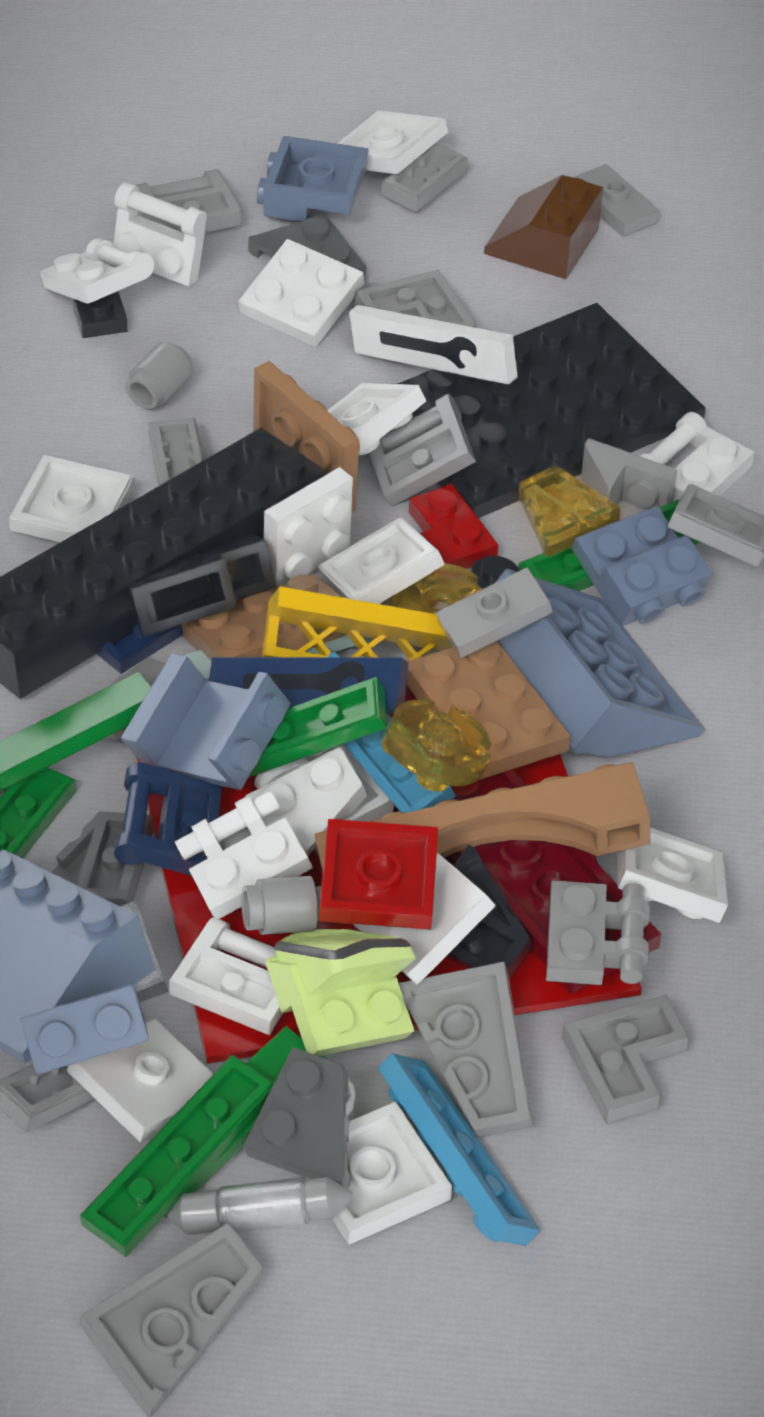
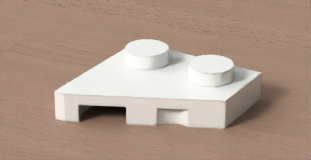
M341 746L245 795H249L252 800L271 790L281 809L262 818L265 826L267 827L286 817L307 856L316 847L314 833L327 831L328 819L343 820L346 816L351 815L367 796L363 784Z

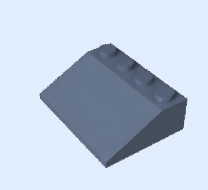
M506 568L496 582L517 572ZM535 578L550 601L553 613L497 641L570 734L569 750L576 754L586 752L607 758L696 738L705 731L703 725L601 598Z
M3 849L0 851V1049L27 1063L32 1058L20 1017L129 984L135 985L156 969L138 915Z

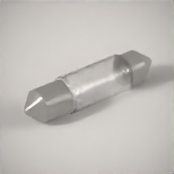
M297 1177L221 1186L218 1190L183 1193L168 1212V1219L187 1235L214 1232L226 1223H229L235 1232L307 1225L311 1221L333 1219L352 1200L353 1194L350 1190L329 1177L315 1179Z

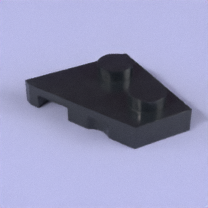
M468 844L453 866L484 892L496 906L446 957L466 969L504 962L510 979L533 945L519 919L508 905L502 891L483 864L477 850Z

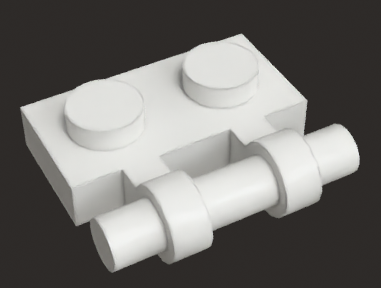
M271 790L252 800L249 795L235 802L236 809L210 823L206 819L191 826L193 832L175 841L184 860L204 850L208 859L193 866L189 871L215 919H220L242 907L243 886L255 885L257 879L297 877L313 868L286 817L267 827L265 826L262 818L281 809ZM248 827L251 833L249 837L222 850L219 844L220 841Z

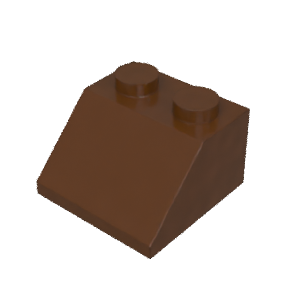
M560 175L519 196L485 245L484 254L567 279L599 229L603 187L586 182L580 178Z

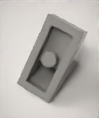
M588 438L584 447L581 480L605 522L609 520L620 501L644 509L657 505L661 507L673 502L677 469Z

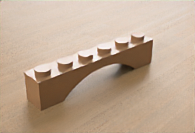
M633 762L621 765L606 764L586 773L568 777L553 776L537 784L514 789L499 788L489 792L487 795L461 801L445 800L434 807L407 813L392 812L386 814L381 819L367 821L438 827L437 852L443 858L452 853L465 850L468 844L474 847L481 844L508 840L547 841L575 847L596 856L650 844V815ZM327 831L314 833L322 875Z

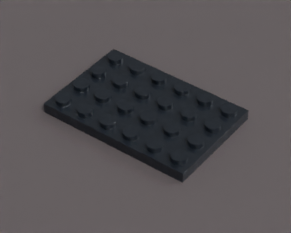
M598 303L513 336L517 378L510 384L435 369L397 383L419 385L426 399V402L412 413L413 418L435 407V401L447 394H450L460 410L461 421L476 462L437 482L440 487L452 484L478 518L582 473L584 447L588 438L631 453L668 437L676 430L677 422L688 412L697 413L704 419L706 409Z

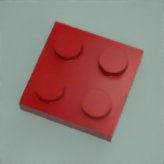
M328 819L319 921L431 930L438 827Z

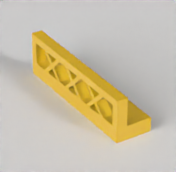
M280 586L268 602L262 657H327L331 652L322 640L333 632L347 634L359 649L351 657H377L372 649L383 640L395 642L408 658L406 661L422 657L432 649L442 651L452 648L453 645L441 628L436 614ZM279 622L298 625L310 642L298 650L276 647ZM313 628L322 629L325 631L317 635ZM363 637L373 638L374 640L367 644ZM412 646L423 647V649L416 652ZM314 647L319 654L309 653L307 651Z

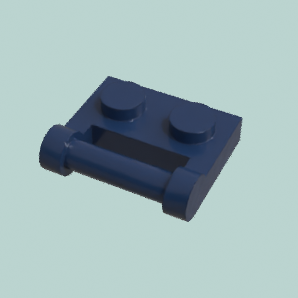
M145 763L129 765L126 769L124 787L128 791L123 831L116 837L115 858L127 865H138L145 862L192 876L189 869L208 858L203 850L184 860L175 841L193 832L191 826L206 819L210 823L219 817L222 786ZM151 793L163 796L158 838L144 835L148 800Z

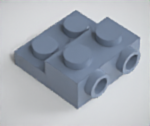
M283 136L277 152H271L269 155L267 178L261 177L258 184L257 204L263 205V216L280 218L285 221H304L308 219L311 209L323 210L327 213L350 215L368 165L369 148Z
M658 505L577 537L571 547L607 607L623 626L637 620L640 624L648 623L660 616L666 608L678 603L682 607L693 604L706 593L705 587L713 575L691 539L686 535L678 538L673 529L667 527L669 523Z

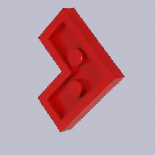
M452 484L409 498V514L423 531L419 534L439 551L445 564L410 585L411 589L472 568V565L480 558L498 556L499 544Z

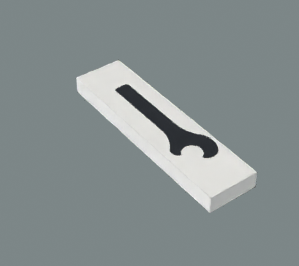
M361 305L349 311L356 354L504 384H510L517 378L513 335Z

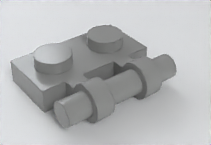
M552 880L546 981L602 985L604 968L620 969V978L623 982L629 984L640 982L643 978V967L649 961V945L643 939L644 927L649 923L650 907L648 902L644 900V887L637 883L626 884L623 887L622 899L619 902H606L607 884ZM605 928L621 929V938L618 941H605Z

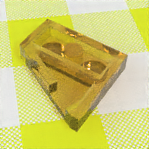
M553 466L520 482L519 499L540 546L548 557L571 547L577 537L620 521V506L558 466Z

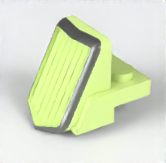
M315 929L313 932L294 933L278 941L274 947L276 956L265 960L281 1012L293 1011L306 1052L322 1056L402 1040L414 1032L396 978L399 972L416 959L411 944L405 939L348 929Z

